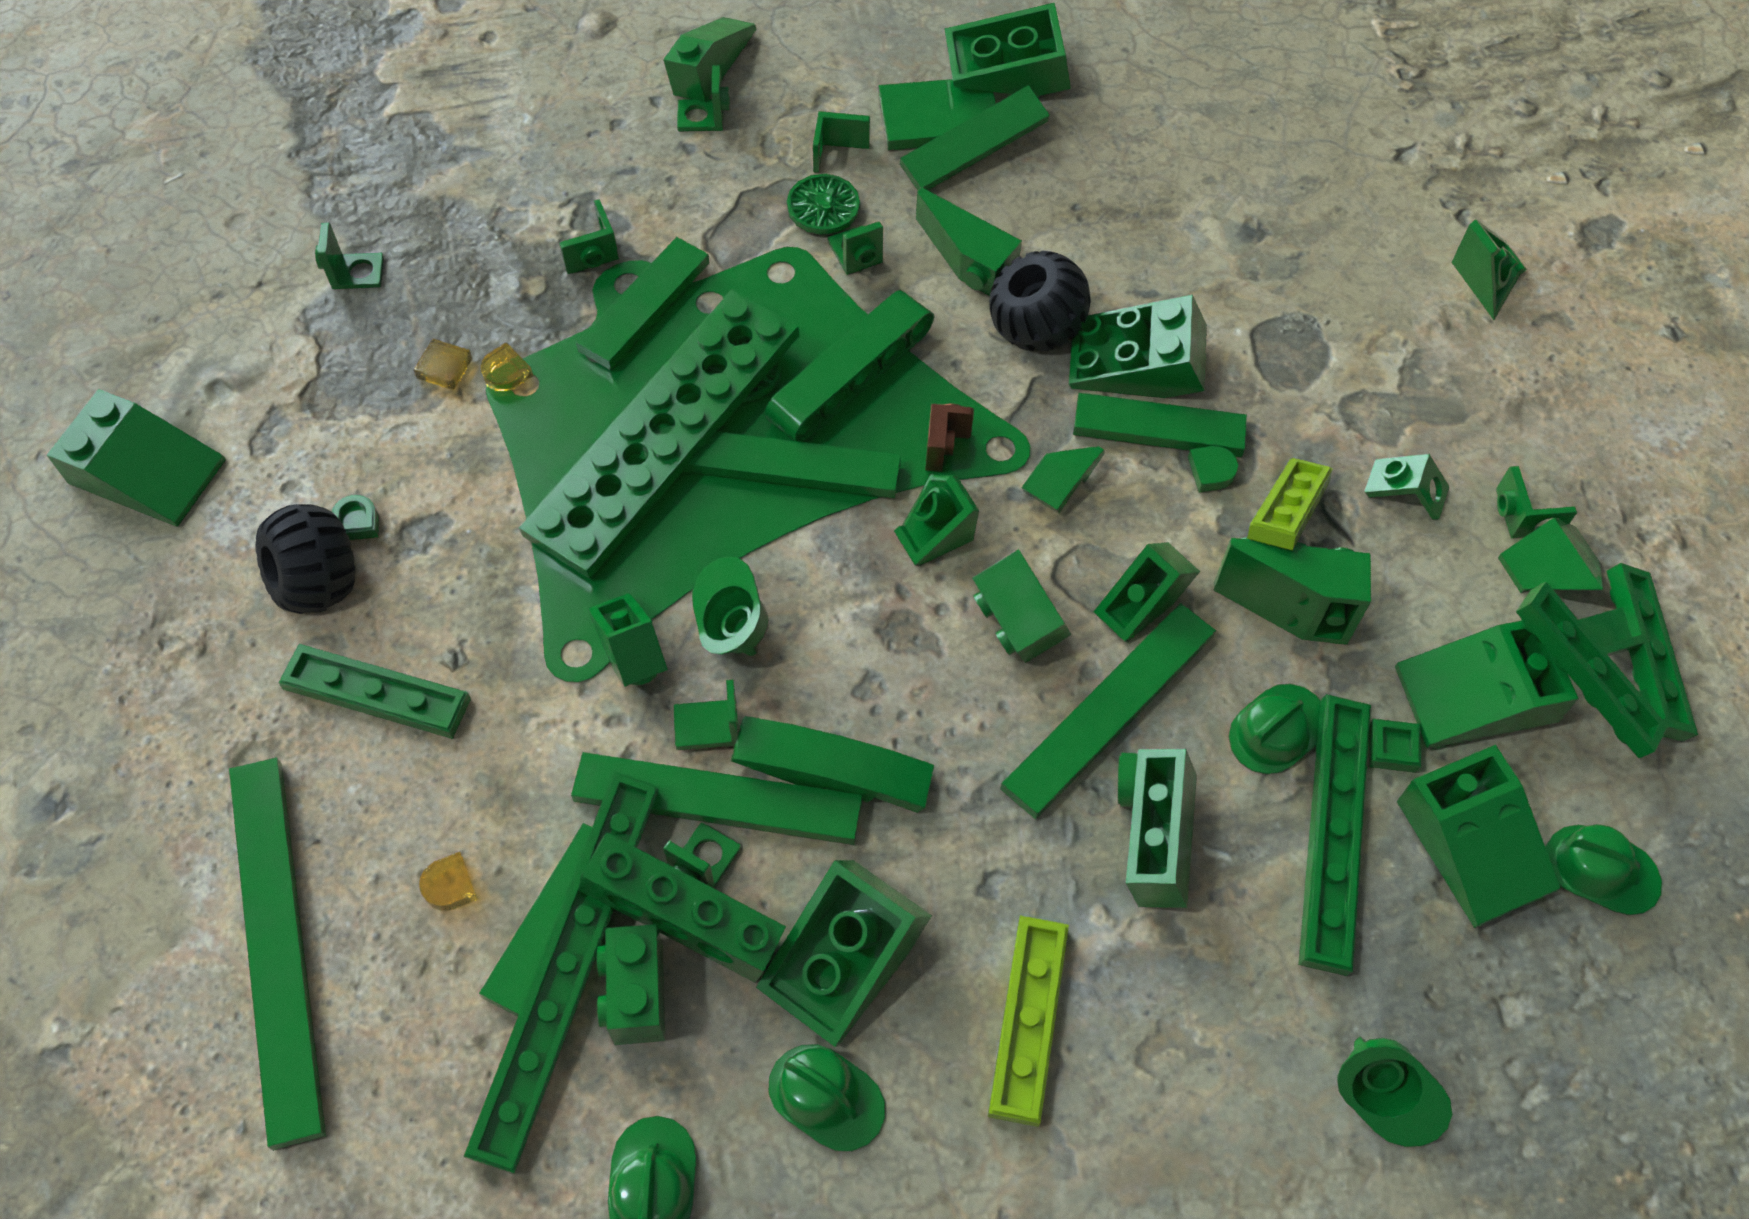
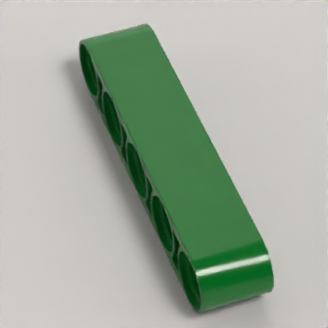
M898 290L778 391L771 398L765 409V418L793 441L805 442L922 340L932 327L935 318L934 313L904 291Z

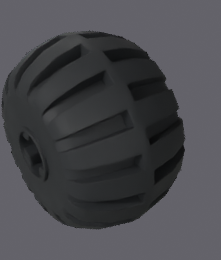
M1034 251L1026 253L1024 258L1019 256L1012 260V265H1006L1001 270L999 277L995 279L991 288L989 306L996 330L1012 345L1015 344L1024 350L1034 351L1036 348L1044 352L1053 350V346L1061 347L1066 344L1069 337L1074 338L1082 327L1081 321L1085 323L1089 314L1091 297L1085 274L1072 260L1052 251Z
M293 504L275 511L260 524L257 529L255 542L257 563L265 588L277 606L285 611L298 614L320 613L342 601L351 593L355 583L354 554L346 530L333 512L312 504Z

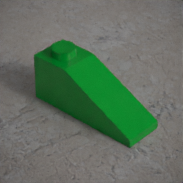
M722 17L681 34L663 59L673 95L687 99H696L706 103L712 95V66L720 65L722 80L757 30L756 25Z
M922 187L917 191L916 220L958 279L965 282L970 288L990 296L993 283L999 277L1001 270L1006 265H1012L1011 261L1020 256L1022 240Z

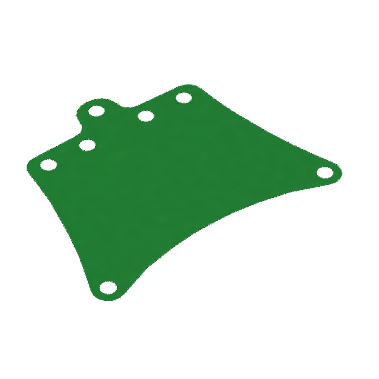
M787 246L775 249L702 280L692 282L611 370L597 362L590 361L584 354L578 352L576 342L590 327L501 368L493 373L487 381L485 391L513 464L526 519L706 319L709 314L701 312L696 306V300L701 294L715 292L724 298L733 289L798 325L800 336L780 358L782 374L779 384L771 393L758 400L742 402L718 430L719 432L793 441L765 418V409L769 401L778 391L868 314L854 302L808 251L798 247ZM635 260L619 263L605 270L595 280L592 293L597 308V315L592 325L621 296L614 287L616 279L623 274H634L639 277L651 262ZM786 262L794 268L795 274L786 283H776L769 279L767 275L768 268L774 263ZM910 351L903 355L813 436L805 441L807 443L901 454V466L896 493L924 486L931 473L955 475L959 480L1011 473L1024 466L1030 456V444L1027 437L1019 429L953 386ZM522 373L535 375L539 380L538 389L528 396L514 394L510 384L515 376ZM688 393L682 396L679 402L685 405L695 403L701 396L696 393ZM952 403L963 407H972L974 409L971 437L968 439L954 437L953 456L944 455L942 472L925 470L931 404L945 405ZM661 423V424H663V425H671V426H674V425L671 424V423ZM995 437H1005L1013 442L1015 453L1008 460L997 461L992 459L986 452L988 441ZM641 453L632 454L626 463L629 465L641 464L639 459ZM682 472L591 579L531 542L538 577L544 658L547 668L555 677L563 681L581 682L591 679L610 663L587 608L630 593L652 620L693 590L695 581L701 571L715 559L725 556L742 558L775 539L822 517L880 498V496ZM615 483L607 484L601 488L599 494L604 497L613 496L619 492L621 486ZM580 515L573 520L571 526L574 528H585L591 524L594 517L591 515ZM583 640L591 646L592 657L588 663L580 667H570L562 661L561 650L569 641Z

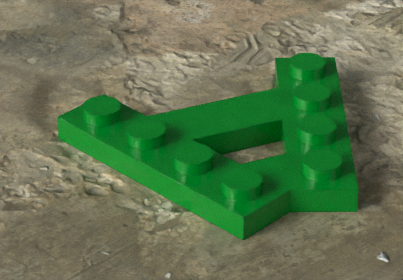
M1623 563L1607 570L1611 586L1610 597L1617 609L1582 619H1577L1547 582L1531 589L1516 610L1524 627L1529 633L1535 635L1551 653L1558 668L1571 677L1582 690L1586 701L1592 707L1597 708L1613 727L1616 737L1622 743L1628 745L1638 758L1655 752L1663 737L1683 742L1698 735L1650 572ZM1629 650L1633 664L1632 675L1640 691L1634 687L1609 656Z

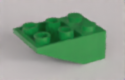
M1193 294L1088 315L1085 323L1081 321L1082 327L1074 338L1072 337L1068 383L1071 389L1156 398H1169L1205 391L1207 324Z
M1247 537L1231 538L1214 581V591L1302 640L1348 645L1371 603V553L1354 552L1352 549L1344 547L1334 549L1310 547L1300 542L1296 543L1293 550L1250 540Z
M1522 620L1496 625L1397 662L1395 665L1416 722L1420 724V732L1427 749L1558 723L1579 699L1568 674L1558 668L1551 653L1535 635L1526 630Z
M1496 744L1413 779L1396 801L1474 928L1542 899L1560 889L1523 785Z

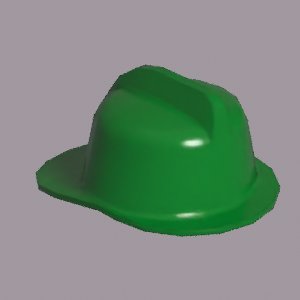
M725 556L715 559L701 571L692 591L693 610L701 644L711 654L745 653L749 656H754L758 653L757 645L765 637L769 626V616L760 600L754 575L749 565L738 557Z
M1278 684L1265 690L1243 708L1231 723L1228 738L1231 751L1239 763L1251 771L1262 774L1281 773L1293 766L1317 745L1320 699L1305 687L1294 684Z
M1578 824L1563 827L1551 836L1545 846L1560 887L1611 911L1625 915L1643 914L1654 907L1661 896L1662 879L1657 865L1645 851L1631 843L1621 832L1610 826L1599 824L1585 826Z
M1361 1036L1355 1039L1354 1050L1341 1065L1337 1076L1338 1091L1345 1102L1355 1110L1374 1132L1390 1143L1404 1147L1424 1146L1436 1141L1448 1129L1453 1115L1450 1097L1443 1086L1410 1053L1407 1047L1397 1041L1387 1038H1376L1366 1041Z
M808 1044L788 1050L775 1062L769 1076L768 1088L774 1109L785 1120L816 1142L834 1151H854L867 1146L879 1134L885 1119V1100L879 1086L871 1077L850 1061L829 1048L818 1044Z
M653 1116L642 1118L625 1129L616 1141L611 1159L608 1191L610 1219H690L694 1202L696 1155L694 1142L686 1128L673 1119Z

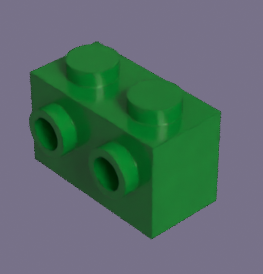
M1019 549L972 578L979 589V592L974 594L973 597L986 618L995 615L1002 627L995 634L1009 656L1017 652L1026 663L1072 635Z
M657 924L605 928L606 945L597 947L599 977L606 976V995L598 996L597 1000L599 1027H607L614 1045L666 1041L663 942Z

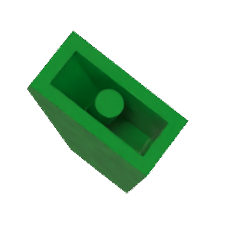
M1169 542L1147 544L1093 612L1124 642H1127L1169 609L1200 571Z
M630 593L587 608L611 666L624 687L631 684H646L655 679L657 674L668 670L653 623Z

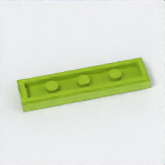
M1290 458L1250 523L1247 539L1293 550L1330 483L1333 469L1329 466Z
M1021 915L1019 917L987 1116L989 1118L1039 1127L1041 1123L1069 924Z

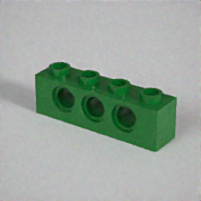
M608 832L603 836L580 879L579 891L644 925L657 924L659 933L754 983L764 972L786 928L785 925Z

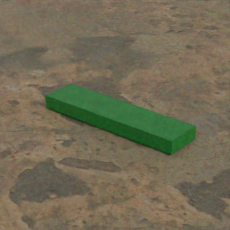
M1028 85L901 157L899 165L917 191L921 187L930 190L1048 122L1050 114Z
M676 236L576 342L578 352L611 370L709 265V254Z
M1078 393L1073 435L1189 451L1194 448L1220 446L1231 451L1235 457L1242 458L1245 450L1247 414Z
M300 643L278 682L283 690L450 739L454 738L471 701V697L466 691Z
M585 823L581 825L479 992L482 999L517 1017L592 827Z

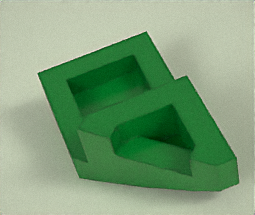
M1097 446L1046 453L1021 488L1023 492L1059 514L1081 481L1084 483L1087 481L1104 456L1105 451Z

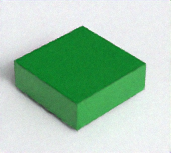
M1373 718L1369 726V767L1417 773L1421 767L1420 724Z

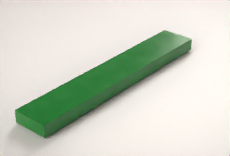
M655 424L652 432L658 435L669 433L673 430L674 426ZM716 431L690 460L683 472L895 498L901 466V454ZM641 450L639 458L642 464L648 458V453Z
M1180 603L1001 783L1000 790L1036 820L1214 637L1216 630Z
M1326 694L1320 700L1298 965L1347 976L1353 972L1371 705Z
M582 752L571 793L573 802L600 806L613 772L616 771L660 787L650 814L855 845L862 805V795L586 752Z

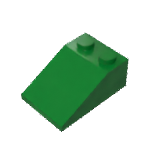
M1055 2L944 28L954 87L1014 94L1029 85L1037 97L1071 89L1066 53Z
M101 389L95 392L47 453V457L68 484L176 527L179 526L226 461L225 457L219 452L135 402Z
M834 860L756 988L831 1045L837 1047L905 960L932 915L854 860Z

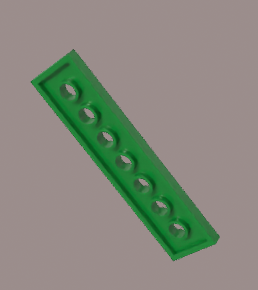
M731 289L519 527L522 536L591 579L685 470L690 460L715 432L722 427L800 336L798 325ZM741 335L751 338L747 344L735 346L730 343L732 339ZM714 364H721L726 367L722 373L712 375L705 373V370ZM688 393H696L701 396L695 403L685 405L679 402L681 397ZM671 423L674 425L673 430L669 433L658 435L652 432L655 424ZM641 450L648 453V458L642 464L629 465L626 463L632 454L641 453ZM615 483L621 486L619 492L613 496L604 497L599 494L601 488L607 484ZM580 515H591L594 517L591 524L585 528H574L571 526L573 520Z

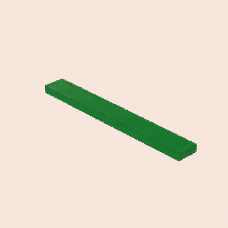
M277 757L229 768L267 1146L273 1151L326 1137L282 763Z
M616 771L613 772L466 1148L464 1158L515 1174L597 957V947L601 946L605 935V928L608 927L614 911L612 907L579 891L581 875L606 832L638 848L658 795L659 786Z

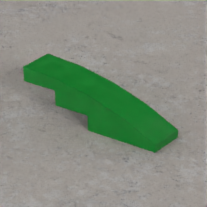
M745 716L742 719L731 762L795 785L821 789L825 787L834 791L862 795V801L866 803L873 798H877L916 813L923 810L926 806L934 764L890 749L841 735Z

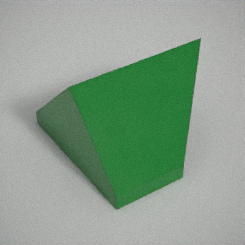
M1476 219L1469 224L1451 262L1493 320L1497 317L1520 275L1527 270L1508 243Z
M931 473L903 525L898 526L894 532L914 565L921 566L974 541L979 509L957 476Z
M1555 517L1503 551L1498 557L1520 593L1529 591V589H1533L1544 582H1547L1553 590H1603L1600 561L1576 526Z

